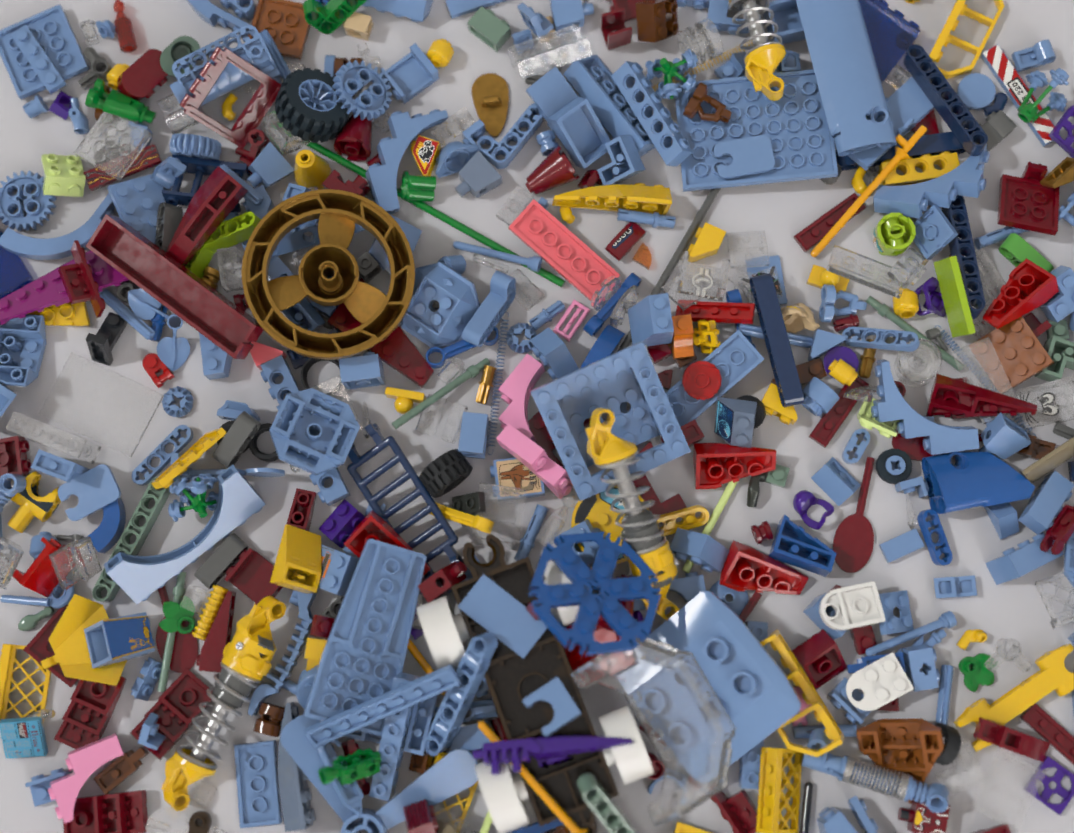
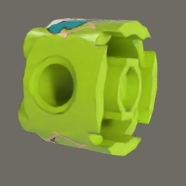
M902 213L885 215L876 225L872 234L873 244L879 254L883 256L902 254L915 238V225L909 217L903 216Z

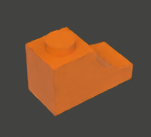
M691 314L672 316L674 328L671 343L674 360L693 358L694 331Z

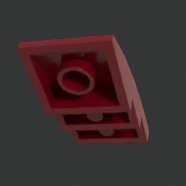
M186 669L158 698L159 701L144 715L143 720L130 734L138 741L143 723L151 712L159 715L157 733L165 736L164 741L157 750L144 747L161 761L193 725L192 718L203 713L199 708V704L213 701L206 692L209 687L189 669Z
M121 676L117 686L80 680L70 698L72 701L62 718L64 721L54 740L74 749L100 740L119 700L126 678Z
M146 790L76 798L73 821L64 823L63 820L64 833L149 832Z

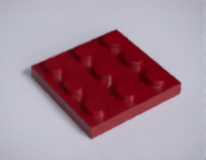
M1003 174L1000 178L997 224L1055 236L1058 232L1060 186L1051 188L1041 185L1040 181Z

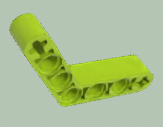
M246 212L222 222L185 267L199 278H202L204 275L203 271L209 265L214 253L249 240L261 219L253 212Z

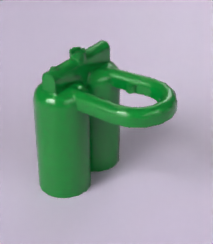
M403 171L400 198H405L408 201L433 202L436 177L409 175L408 171Z

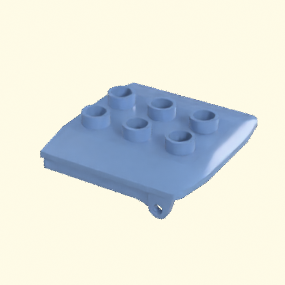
M708 590L699 593L653 631L643 643L640 642L631 651L636 663L613 673L631 701L680 764L701 787L718 776L796 715L801 709V701L782 669L740 617L713 592Z

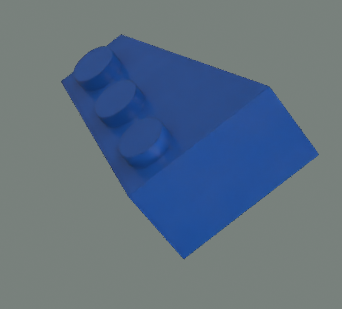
M784 514L779 521L769 557L826 577L832 570L836 552L817 538H813L805 532V529L797 526Z

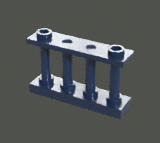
M173 155L172 157L179 159L187 167L184 173L175 177L172 191L162 190V195L168 204L189 206L194 194L200 188L203 176H210L218 166L226 165L243 180L250 177L249 168L244 163ZM185 173L195 174L190 193L180 192ZM239 203L234 207L231 213H241V207Z

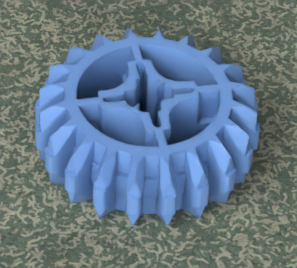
M176 133L170 139V152L174 155L219 160L222 152V144L212 138L188 133Z

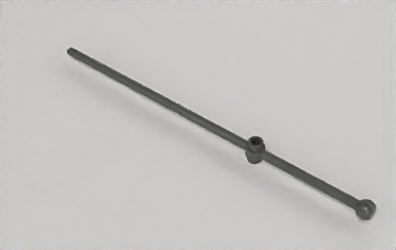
M721 188L711 189L650 295L660 294ZM630 330L618 351L630 346L632 342Z

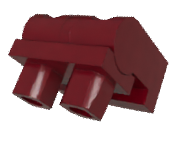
M335 169L322 183L324 189L343 190L365 198L370 191V188L367 186L368 182L360 175L353 182L348 179L344 184L341 174Z

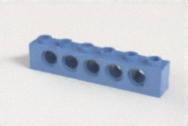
M626 61L611 77L665 164L677 167L693 153L689 147L690 143L680 133V127L670 117V111L663 106L661 97L653 90L652 83L643 74L641 65L637 62Z
M399 672L394 677L392 690L420 677ZM414 705L385 718L378 751L381 755L380 772L373 775L370 797L389 802L395 794L404 754L403 749Z

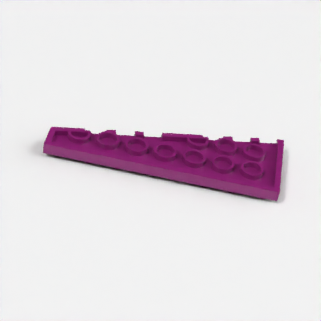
M91 250L85 253L87 264H90L92 268V277L98 283V292H102L103 288L115 285V287L120 286L121 282L129 280ZM73 259V260L67 262L66 264H64V265H62V266L71 265V264H76V263H75V260ZM59 267L0 299V325L6 324L7 321L13 318H24L26 314L34 311L42 312L44 308L52 305L57 307L69 303V297L58 271Z

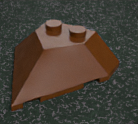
M880 719L856 731L860 751L864 755H868L874 762L875 767L878 765L879 769L881 766V770L885 767V771L889 769V772L893 770L892 773L896 771V774L900 772L899 778L902 773L912 776L914 780H917V783L919 781L922 784L924 783L935 761L944 749L941 728L924 719Z

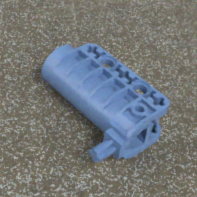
M245 25L175 61L172 65V71L178 81L169 86L179 104L186 94L193 97L194 94L189 89L197 77L201 80L205 79L199 74L208 61L206 56L209 55L210 58L217 47L221 49L224 47L228 48L282 84L279 79L281 74L258 30L253 25ZM232 43L238 44L236 48H230L229 46ZM204 60L202 65H196L197 61ZM229 62L201 106L255 78ZM184 69L185 73L181 74L180 70Z

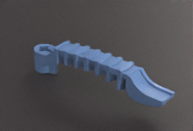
M293 590L289 603L299 607L297 617L302 622L301 624L297 623L294 629L300 631L301 634L298 636L293 633L290 638L297 642L295 647L289 644L286 648L287 651L292 653L291 657L284 654L281 658L282 661L287 663L286 667L277 664L274 668L282 674L279 678L270 671L266 675L276 685L262 684L255 689L249 704V715L256 716L261 702H264L265 699L273 694L280 693L288 677L292 675V670L297 665L298 657L302 655L303 646L306 645V639L311 632L313 618L310 607L317 593L305 594Z

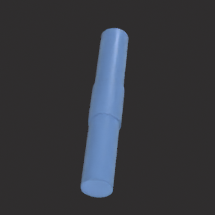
M2 595L0 599L2 603L48 607L51 602L50 598Z

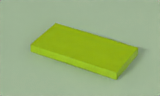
M957 256L933 262L952 338L975 333Z

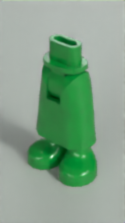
M97 78L93 89L89 90L86 97L85 105L87 107L99 108L103 112L140 123L145 121L152 124L156 117V112L149 110V106H145V104L115 89H112L110 94L106 92L105 82L100 78Z

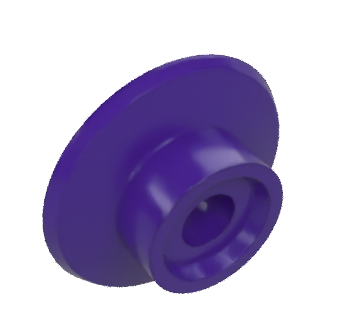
M836 346L826 353L823 363L828 375L830 364L834 359L838 361L840 358L855 368V372H857L859 367L858 357L850 348Z

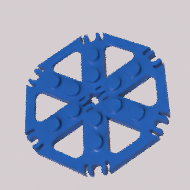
M604 532L568 534L556 537L553 543L557 547H553L550 543L544 547L529 590H531L529 596H536L538 600H534L531 603V607H534L533 611L565 648L569 640L571 641L569 650H572L574 645H579L581 648L579 654L582 655L587 648L585 656L632 651L639 645L635 638H638L643 643L650 634L661 594L657 595L661 591L660 588H653L651 585L656 584L658 581L655 578L656 574L624 539L621 542V546L619 545L621 537L612 542L610 540L611 533H607L604 539ZM592 541L598 544L599 547L591 570L573 551V543ZM620 554L627 555L640 570V576L611 579L618 556ZM552 560L572 583L555 585L544 583L543 576L548 562ZM593 590H599L598 595L591 593ZM647 599L649 605L644 621L637 622L619 601ZM579 605L572 629L570 630L564 629L550 612V608ZM600 615L618 634L621 640L598 643L594 640L593 635Z

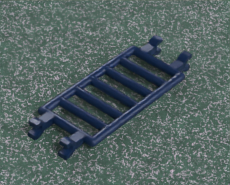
M376 423L366 426L364 429L372 437L376 446L360 456L353 443L348 453L352 463L347 466V470L372 510L393 528L388 518L419 496H422L427 506L393 529L399 535L432 512L438 522L407 544L414 549L443 529L449 539L425 555L427 565L430 567L428 562L443 552L448 556L450 563L454 561L464 563L463 558L453 547L458 542V537L428 490L420 481L419 476L394 437L388 436L384 439ZM390 446L395 456L362 479L356 469ZM400 462L406 472L372 495L367 485ZM411 479L417 489L383 512L377 502ZM431 567L424 575L425 580L435 573Z

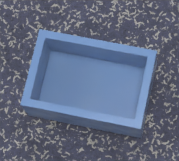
M796 0L770 1L768 8L773 10L774 17L772 21L778 25L776 34L781 36L782 44L805 40ZM765 11L763 14L764 19L770 20V13ZM770 23L767 27V31L770 33L774 32L775 28ZM773 37V38L770 40V41H777V42H779L776 37Z
M577 97L548 118L575 166L585 169L608 152L605 143L611 140L587 98Z

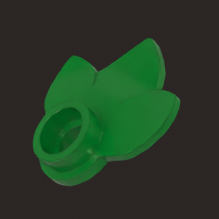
M185 596L180 604L165 601L163 603V613L166 618L159 623V626L168 633L178 631L182 634H188L192 632L196 624L193 618L196 611L193 601L188 596ZM188 620V626L182 627V621Z
M979 653L974 657L966 656L960 660L959 670L964 675L966 688L970 691L976 692L979 684L989 686L994 683V674L989 669L994 661L991 656Z

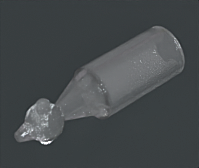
M575 494L561 499L563 506L550 514L535 537L538 543L544 547L548 543L553 544L555 537L559 535L567 522L568 509L575 508L576 506L574 501Z

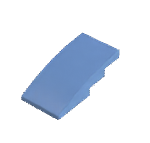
M555 66L527 88L526 93L537 105L536 108L559 139L548 118L578 96Z

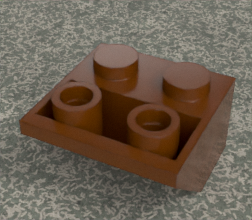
M643 0L635 3L638 41L657 43L678 34L677 0Z

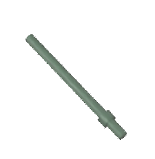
M869 296L865 301L875 308L879 315L887 317L904 331L916 333L920 343L959 372L965 367L890 311V307L886 304L882 305L872 296Z
M485 358L475 366L471 365L462 375L392 422V426L398 429L469 378L473 379L479 375V372L484 369V365H490V361Z
M181 572L177 576L176 587H173V602L180 604L182 596L185 595L186 588H184L186 572ZM176 632L167 633L158 692L166 691Z

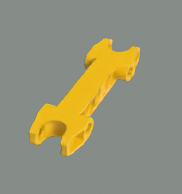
M1065 644L1055 650L1046 652L1035 660L1036 665L1040 669L990 705L985 698L977 700L968 706L953 723L956 727L960 728L970 722L977 724L979 717L1004 726L1055 690L1059 697L1068 694L1074 690V672L1071 673L1066 669L1064 660L1074 648L1071 644ZM976 739L971 743L970 747L973 751L977 752L993 744Z

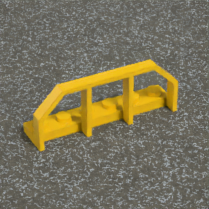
M966 0L956 1L929 57L933 62H939L944 53L941 49L943 46L946 47L948 43L964 49L975 56L969 66L947 72L937 67L946 79L972 71L1004 8L1002 0H994L997 12L993 19L967 8V5L964 4ZM958 15L967 16L989 27L979 47L949 34L951 30L955 31L959 20H957Z
M778 629L773 631L769 637L760 641L761 645L764 646L770 643L774 651L778 650L781 655L780 661L785 669L789 668L791 671L786 677L788 680L792 679L797 687H801L804 692L802 696L808 705L811 703L810 706L799 711L776 730L788 749L819 757L843 744L844 734ZM813 711L817 721L824 724L826 728L824 731L828 739L834 741L819 750L792 743L783 727Z

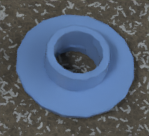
M63 578L48 596L51 599L50 606L59 609L70 602L74 594V584L71 580Z

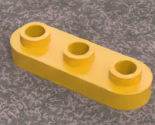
M695 505L659 515L657 523H663V526L659 529L664 530L662 536L675 534L677 528L689 530L705 525L709 520V512L704 506ZM697 512H701L699 517H695ZM678 517H682L680 522H676Z

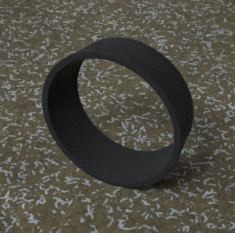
M309 358L301 370V381L305 389H310L307 382V374L315 363L330 361L340 369L339 361L337 359ZM341 380L334 390L325 394L330 396L336 393L342 385Z

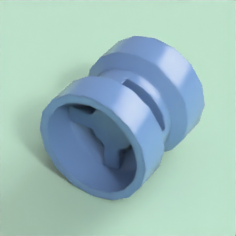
M553 130L544 131L536 136L538 144L542 146L540 151L543 156H548L559 146L555 142Z

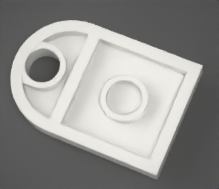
M875 581L831 590L823 596L819 604V613L822 621L834 630L843 631L886 621ZM827 606L835 609L834 617H829L826 614L825 609Z
M893 652L853 673L846 684V694L849 701L856 708L864 711L878 709L914 689ZM854 689H861L863 691L864 697L862 700L856 701L852 698V691Z

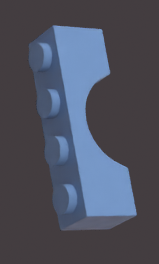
M697 572L686 573L685 578L679 579L678 575H676L671 582L669 590L678 593L686 603L690 602L699 593L706 591L703 575H698ZM640 599L634 600V611L645 610L644 603Z

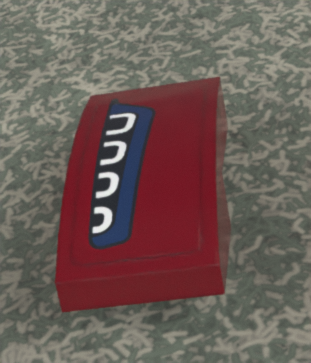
M629 222L612 239L605 250L620 261L644 237L646 231L637 223Z

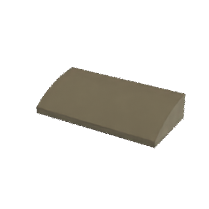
M1074 437L1021 471V473L1028 481L1034 483L1074 456Z

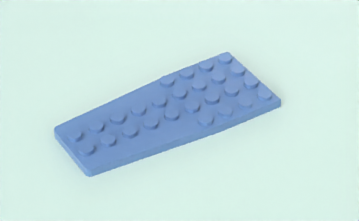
M374 539L366 541L321 654L303 716L324 721L392 690L394 677L399 672L402 673L419 595V588L417 586L421 584L426 562L424 554ZM385 718L358 730L382 736Z

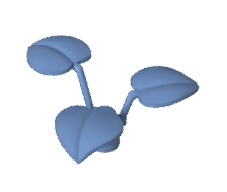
M143 289L129 290L127 294L128 303L137 317L151 320L155 316V312L167 319L168 327L173 329V338H162L157 345V354L171 371L177 370L185 363L190 353L188 340L183 337L176 338L177 329L182 327L183 320L176 314L168 316L160 311L158 308L162 304Z

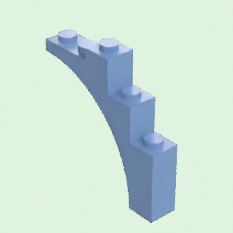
M435 109L427 115H422L421 113L413 115L411 119L409 112L402 113V111H396L389 117L387 122L393 139L391 137L383 138L376 147L382 165L380 166V163L369 166L365 173L374 202L389 214L397 213L400 209L397 197V173L406 148L418 135L427 129L445 123L448 118L446 110L440 111V109Z
M987 143L980 155H970L957 168L935 179L902 186L879 185L873 197L875 212L885 214L899 212L903 216L920 219L923 211L927 210L928 205L949 208L957 195L978 198L981 190L984 191L986 187V179L983 178L984 164L988 163L990 152L987 151Z
M885 359L877 360V366H875L874 370L876 378H879L877 394L881 399L873 400L874 406H871V414L876 421L888 422L899 420L897 422V431L905 439L925 436L923 438V448L931 455L980 448L977 428L973 426L957 427L942 425L918 414L900 394L894 382L889 361Z

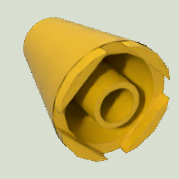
M310 150L299 151L295 158L294 179L297 185L307 187L311 191L324 188L322 183L331 174L328 162Z

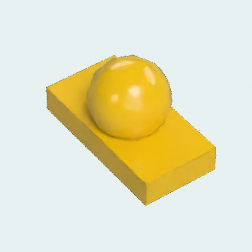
M813 264L806 284L822 289L824 284L834 285L836 293H838L840 290L846 291L850 277L838 273L835 269H826Z
M386 387L385 389L387 398L396 399L394 407L400 414L410 411L413 408V402L421 403L426 400L425 394L421 392Z

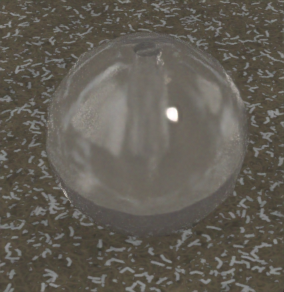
M165 806L155 810L146 822V833H189V820L183 811H176L170 806Z

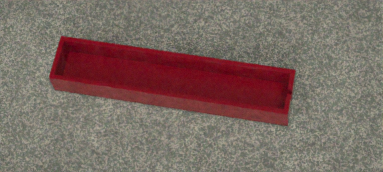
M106 214L85 246L234 359H245L254 346L251 342H256L264 331L253 317L117 216Z

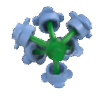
M687 49L681 55L682 61L679 58H675L671 62L667 61L666 58H662L661 60L656 59L653 62H646L645 67L647 68V78L649 80H652L654 77L661 78L664 73V81L658 84V90L655 91L660 97L674 99L678 96L679 92L686 94L696 87L697 81L695 78L697 75L691 76L687 74L683 77L690 67L693 69L697 66L698 60L695 52ZM673 76L676 77V80L681 81L679 85L681 88H678V84L672 83Z
M202 473L199 476L193 477L189 483L187 477L175 480L171 485V493H176L180 496V502L175 499L168 507L169 515L173 517L174 522H177L178 518L185 517L186 510L194 509L195 512L199 513L200 518L208 515L207 507L214 511L218 494L212 491L209 492L206 501L205 497L207 489H212L214 482H218V478L213 477L210 473Z

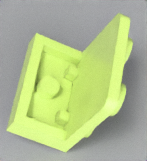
M43 154L41 156L44 170L43 194L83 197L86 178L83 173L81 158L74 155Z
M866 395L857 414L861 426L872 430L874 427L878 429L879 434L890 438L891 435L896 437L898 433L895 429L899 420L888 422L876 421L872 417L871 406H874L873 400L877 399Z

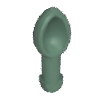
M47 606L35 615L23 617L18 624V629L21 631L32 630L40 620L53 615V607Z

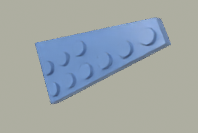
M152 174L109 185L107 189L120 219L155 244L157 212L159 205L162 202L165 203L162 195L164 187L151 180Z

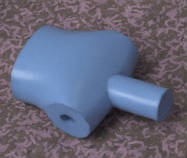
M71 98L72 108L68 114L73 123L74 132L76 134L89 133L88 118L80 111L78 98Z

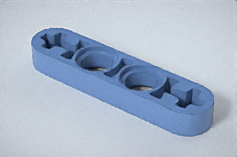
M848 327L842 333V336L846 338L845 344L851 347L913 352L920 345L917 334L911 331ZM869 335L876 336V339L874 341H866V338ZM890 336L896 338L893 343L888 344L885 342Z
M186 425L176 427L132 472L133 482L141 486L150 483L171 462V453L165 452V446L168 443H173L175 448L172 453H179L193 439L192 429ZM182 430L187 431L186 438L181 437L180 432ZM175 437L181 444L178 445V443L172 439ZM154 457H159L160 465L156 468L152 467L151 460ZM147 466V467H148L150 470H152L153 472L151 473V472L147 471V469L144 468V467ZM140 472L145 473L144 480H138Z

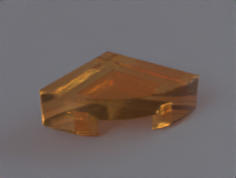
M642 243L632 260L649 270L652 261L651 253L648 247Z

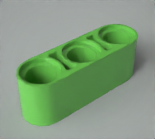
M1011 233L998 248L999 252L1015 267L1025 259H1028L1049 273L1053 270V265L1015 233Z

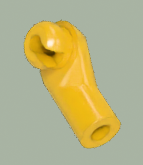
M232 93L228 95L221 105L222 116L229 121L236 117V113L232 111V106L238 99Z
M862 167L857 168L851 180V185L856 193L860 195L867 188L863 180L866 170Z
M561 206L560 214L562 220L566 221L567 224L573 223L575 216L572 215V207Z
M980 629L967 630L956 645L965 651L971 642H985L987 634Z

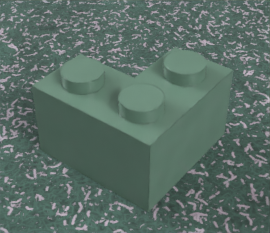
M1056 336L1046 340L1044 349L1054 363L1035 374V377L1055 383L1062 379L1065 368L1074 370V342Z

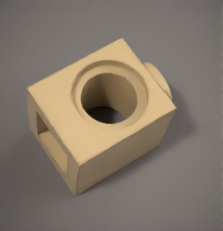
M354 12L343 22L346 34L368 41L374 25L372 17Z

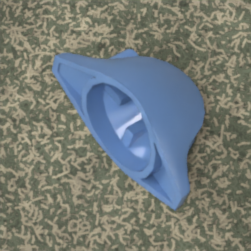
M459 141L448 143L441 149L439 156L436 158L438 164L436 175L438 178L459 172L480 149L477 145H467Z

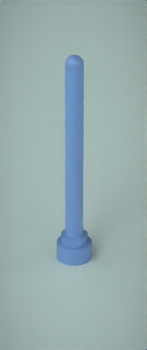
M459 241L453 243V247L456 249L526 265L527 268L535 272H539L541 269L542 257L539 256L526 258Z
M947 611L941 614L939 620L866 649L865 654L873 656L941 627L950 629L957 626L956 618L951 611Z

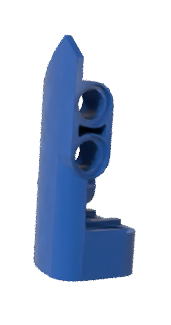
M950 452L922 458L923 475L929 487L927 493L930 508L937 514L1028 499L1035 489V486L1024 476L989 452ZM952 456L955 458V465L951 463Z

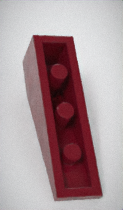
M227 591L202 646L201 653L197 656L198 671L220 672L222 669L220 662L224 656L223 650L231 642L236 592Z

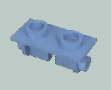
M151 657L145 660L140 671L144 678L137 677L131 688V695L134 698L145 701L149 700L160 677L161 662Z

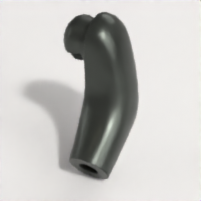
M766 473L751 476L747 492L748 507L757 506L759 482L766 481Z

